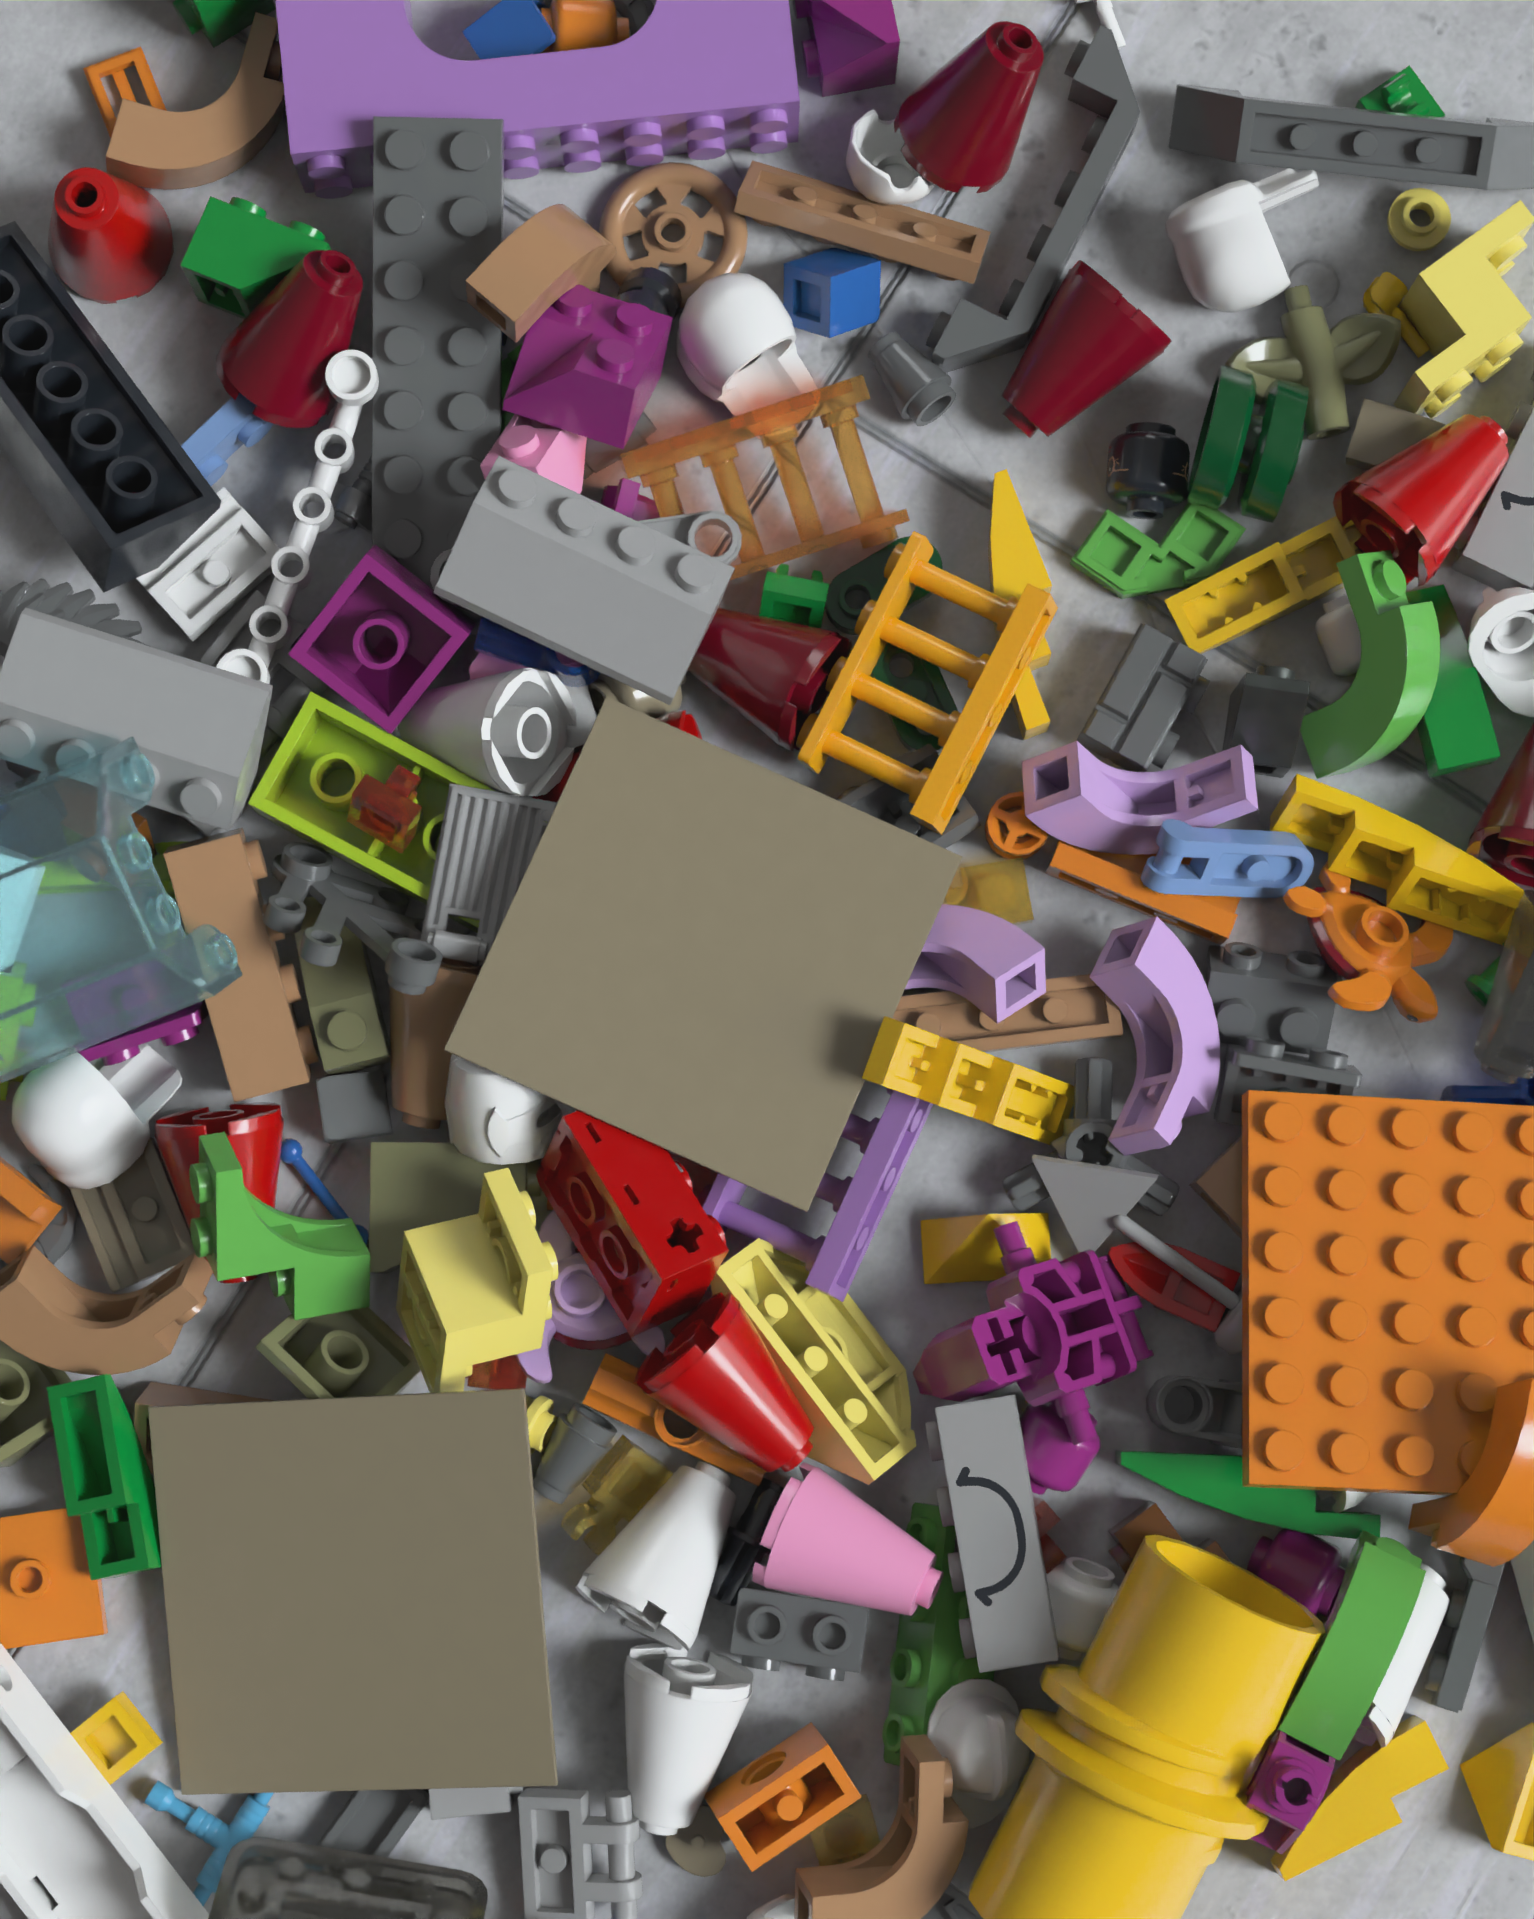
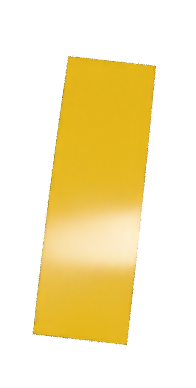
M1412 1715L1398 1724L1393 1738L1386 1747L1381 1748L1377 1739L1372 1746L1366 1745L1355 1753L1331 1775L1324 1797L1304 1831L1283 1854L1275 1852L1271 1859L1276 1873L1284 1881L1402 1823L1391 1798L1449 1769L1425 1720Z

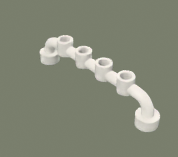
M350 349L337 353L331 358L326 367L325 377L329 391L338 401L329 429L322 431L316 438L314 448L318 460L308 487L299 491L294 498L293 511L296 520L286 547L279 549L272 558L271 569L275 577L264 606L255 610L251 615L249 627L253 637L248 650L236 649L226 653L219 660L217 668L269 684L270 675L268 667L274 651L284 647L291 637V626L287 615L296 591L307 587L312 580L313 569L309 561V555L318 532L326 530L333 522L334 508L330 500L339 474L347 472L355 462L356 453L352 438L362 412L363 404L373 398L379 385V377L373 360L367 354L358 350ZM339 443L346 447L345 453L340 458L330 459L324 455L325 450L331 444ZM311 502H320L325 505L323 513L316 518H308L303 515L305 506ZM297 560L303 563V569L297 576L286 577L281 574L282 567L288 561ZM276 619L280 621L281 629L276 635L266 637L260 634V627L266 620Z

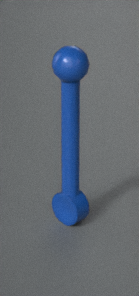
M292 1138L283 1140L280 1160L294 1166L335 1220L349 1218L302 1157L301 1144ZM355 1224L365 1245H367L369 1242L368 1230L362 1225Z

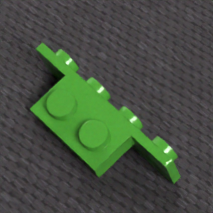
M915 1502L912 1505L911 1520L907 1525L906 1532L937 1555L934 1568L942 1571L944 1574L939 1590L929 1609L918 1605L912 1616L899 1614L896 1650L890 1662L892 1685L889 1711L882 1731L884 1743L883 1759L886 1763L900 1766L901 1736L927 1735L929 1718L937 1701L952 1686L968 1679H989L994 1682L995 1670L979 1673L977 1657L965 1659L959 1619L970 1618L966 1591L954 1593L948 1563V1553H954L955 1525L943 1527L939 1505Z

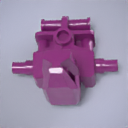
M1018 1221L997 1227L993 1231L1003 1255L1001 1262L1006 1276L988 1284L986 1293L991 1312L970 1318L938 1333L923 1350L922 1356L912 1372L919 1392L923 1395L934 1396L944 1400L963 1402L972 1397L990 1394L1016 1382L1026 1401L1033 1407L1054 1402L1059 1418L1064 1419L1073 1446L1094 1439L1098 1435L1088 1411L1091 1407L1084 1389L1093 1385L1100 1386L1128 1375L1136 1370L1138 1362L1154 1356L1153 1350L1148 1349L1135 1314L1136 1311L1143 1308L1139 1295L1128 1296L1122 1277L1115 1269L1109 1255L1098 1258L1096 1253L1089 1249L1060 1262L1054 1258L1036 1263L1031 1247L1027 1248Z

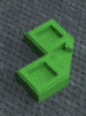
M1188 502L1158 544L1106 509L1071 559L1070 565L1120 599L1188 588L1216 574L1246 528L1218 509Z

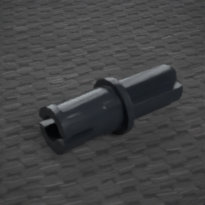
M763 1477L736 1527L729 1526L727 1533L732 1535L718 1561L709 1596L728 1606L734 1607L737 1605L740 1589L747 1588L753 1577L754 1563L760 1564L765 1554L770 1556L771 1549L760 1545L772 1512L784 1490L782 1486Z

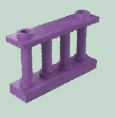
M887 1088V1094L891 1096L880 1119L875 1117L868 1121L852 1113L850 1114L840 1137L860 1145V1152L864 1155L854 1177L847 1176L844 1180H841L826 1172L823 1175L815 1196L832 1203L833 1211L837 1213L827 1236L820 1235L817 1239L812 1238L739 1205L747 1186L719 1173L713 1185H706L697 1199L706 1214L716 1218L724 1234L727 1228L754 1240L760 1238L769 1242L774 1249L805 1262V1268L810 1272L805 1283L819 1292L843 1302L933 1104Z

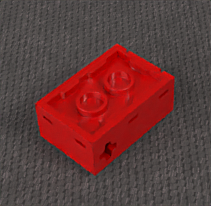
M577 1110L563 1116L557 1127L559 1130H556L541 1162L542 1166L539 1167L536 1173L539 1186L630 1337H634L695 1309L729 1249L726 1246V1238L721 1225L712 1215L706 1214L693 1193L692 1182L685 1167L680 1162L674 1161L667 1150Z

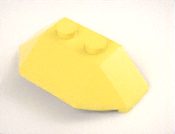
M757 1238L719 1267L710 1283L712 1296L722 1292L726 1297L727 1293L730 1292L740 1301L814 1426L813 1433L808 1439L813 1444V1448L807 1457L869 1485L916 1447L915 1432L911 1430V1402L906 1369L848 1293L844 1301L841 1302L807 1285L805 1282L810 1272L806 1270L805 1262L774 1249L769 1242Z

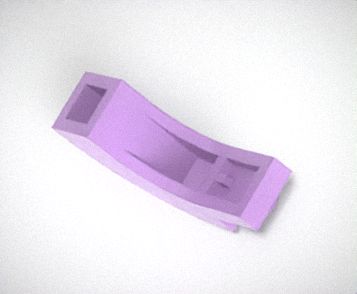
M1078 741L1022 761L1025 816L1049 835L1068 844L1088 850L1129 855L1157 854L1159 846L1156 843V838L1163 821L1167 819L1180 820L1192 827L1212 828L1215 825L1258 810L1253 756L1242 745L1178 768L1157 772H1133L1111 767L1097 759Z
M942 904L905 990L929 987L954 992L972 1002L998 1024L1046 993L1045 948L1026 932L1003 918L974 908Z
M1157 916L1112 930L1090 975V978L1119 1007L1125 1016L1136 1046L1137 1070L1134 1085L1108 1139L1124 1156L1152 1149H1161L1171 1145L1172 1141L1181 1131L1182 1118L1209 1112L1215 1097L1220 1071L1219 1030L1207 985L1185 946Z

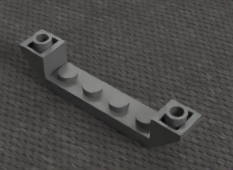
M1100 25L1091 44L1080 40L1064 73L1073 78L1068 100L1100 115L1096 117L1081 149L1089 153L1090 156L1081 174L1072 170L1068 172L1054 201L1055 205L1063 209L1053 229L1044 224L1040 227L1026 257L1035 262L1026 282L1023 283L1014 279L998 312L1006 316L1007 319L1005 320L963 298H960L952 316L943 311L940 313L929 334L926 346L934 349L931 361L945 373L1025 348L1135 131L1140 110L1111 29Z
M1177 84L1168 145L1170 149L1235 163L1314 170L1317 172L1483 190L1534 189V122L1488 117L1486 122L1247 97L1242 96L1238 90Z

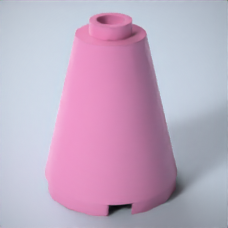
M803 1462L799 1468L804 1481L802 1482L793 1477L790 1478L766 1526L760 1545L771 1549L767 1567L756 1562L754 1563L752 1572L753 1582L768 1589L908 1616L913 1615L918 1605L929 1609L939 1590L944 1574L942 1571L934 1568L937 1555L822 1469Z

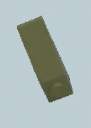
M306 897L303 901L307 908L301 930L294 933L298 951L305 929L314 927L323 907L314 897ZM345 925L339 935L343 943L335 965L329 967L317 966L305 961L299 955L308 1006L324 1071L331 1076L342 1075L391 1062V1044L366 944Z

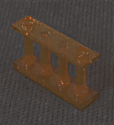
M863 374L620 454L619 456L625 479L632 480L640 477L643 488L650 487L660 518L685 514L674 478L679 477L676 465L700 457L703 468L710 467L724 512L731 516L738 524L742 534L741 550L739 552L741 563L732 566L735 569L730 580L857 538L860 539L862 549L876 546L899 538L895 526L910 521L906 509L887 515L884 514L854 419L859 417L856 405L870 399ZM819 417L823 429L830 427L861 522L860 524L827 535L824 533L794 438L800 437L796 425ZM759 437L763 448L770 447L801 541L800 544L767 555L764 553L734 458L739 457L737 444Z

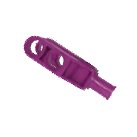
M1278 1726L1247 1787V1791H1245V1795H1247L1246 1806L1249 1809L1254 1808L1271 1817L1265 1830L1250 1839L1283 1854L1301 1835L1306 1825L1316 1813L1330 1782L1335 1758L1278 1730Z

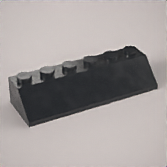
M13 221L0 227V450L104 593L159 568L220 508L221 499L21 228Z

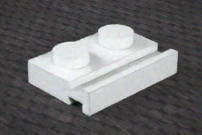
M225 487L216 493L221 499L220 508L159 568L136 578L192 642L272 573L271 561L274 554L280 549L245 509L238 504Z

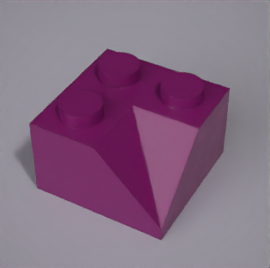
M792 0L795 18L807 17L811 39L801 41L803 60L807 77H819L822 97L895 84L900 38L892 0Z
M576 285L557 299L526 332L504 398L502 410L624 449L661 377L673 317L652 311L641 304L624 302L591 291L583 285Z
M374 544L288 655L391 734L469 636L476 623L456 607L442 601L438 595L434 594L432 588Z

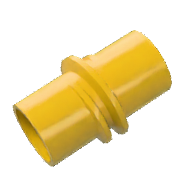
M1161 1535L1145 1536L1080 1667L1065 1664H1046L1039 1678L1042 1690L1060 1706L1058 1711L1052 1712L1039 1708L1022 1709L1015 1722V1734L1035 1753V1756L969 1886L968 1899L983 1919H1181L1207 1866L1216 1861L1222 1849L1224 1838L1247 1840L1262 1833L1271 1818L1254 1808L1249 1809L1246 1806L1247 1795H1245V1791H1247V1787L1326 1633L1323 1623L1305 1606L1246 1569L1180 1540Z

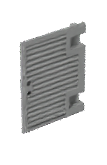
M450 783L421 941L437 948L443 958L471 962L475 966H483L558 802L524 796L516 797L507 793ZM449 915L480 920L477 937L446 932Z

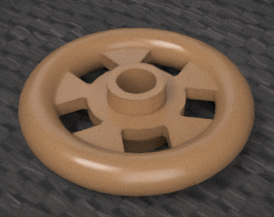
M660 163L635 172L615 189L602 212L599 233L613 244L617 251L615 257L605 267L614 281L621 286L625 277L632 270L640 267L659 269L660 265L669 267L685 265L687 267V282L677 284L682 296L680 308H684L687 299L705 281L725 273H738L743 263L748 243V230L745 215L734 212L737 197L716 175L691 164ZM657 190L666 204L654 209L647 218L643 217L635 204L644 196ZM690 191L699 194L712 205L703 218H699L689 207L681 205ZM675 224L682 227L685 231L684 237L677 242L666 241L661 235L662 230L666 226ZM642 233L643 246L648 256L630 261L625 250L623 237ZM708 233L723 238L721 251L715 262L698 257L703 247L704 234Z

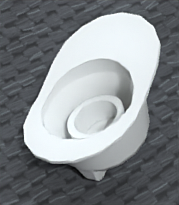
M1487 587L1482 592L1484 601L1478 606L1471 620L1467 647L1468 653L1475 668L1505 706L1512 712L1534 717V590L1513 587L1497 592L1493 588Z
M968 1679L952 1686L937 1701L928 1722V1738L942 1757H947L951 1764L953 1774L951 1797L968 1819V1828H975L992 1821L1007 1807L1017 1790L1019 1778L1023 1775L1030 1756V1748L1015 1734V1722L1019 1716L1016 1701L1005 1687L989 1679Z

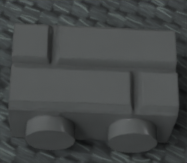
M1141 623L1076 741L1088 750L1111 760L1112 763L1127 771L1146 772L1151 763L1162 769L1180 738V735L1170 730L1181 709L1193 714L1210 683V680L1200 675L1208 659L1182 643L1173 641L1171 637L1149 625Z

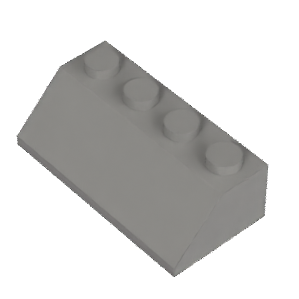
M498 456L472 503L435 586L434 594L670 705L719 607L735 568Z
M25 607L20 614L0 669V759L230 831L254 791L273 685Z

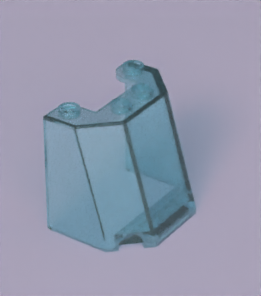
M133 736L0 788V1083L213 997L243 975L237 963L235 946L226 934L221 933L210 924L195 927L185 934L180 923L181 918L178 906L174 899L166 893L153 865L152 851L149 843L135 826L131 814L146 806L151 800L155 775L151 763L140 752Z

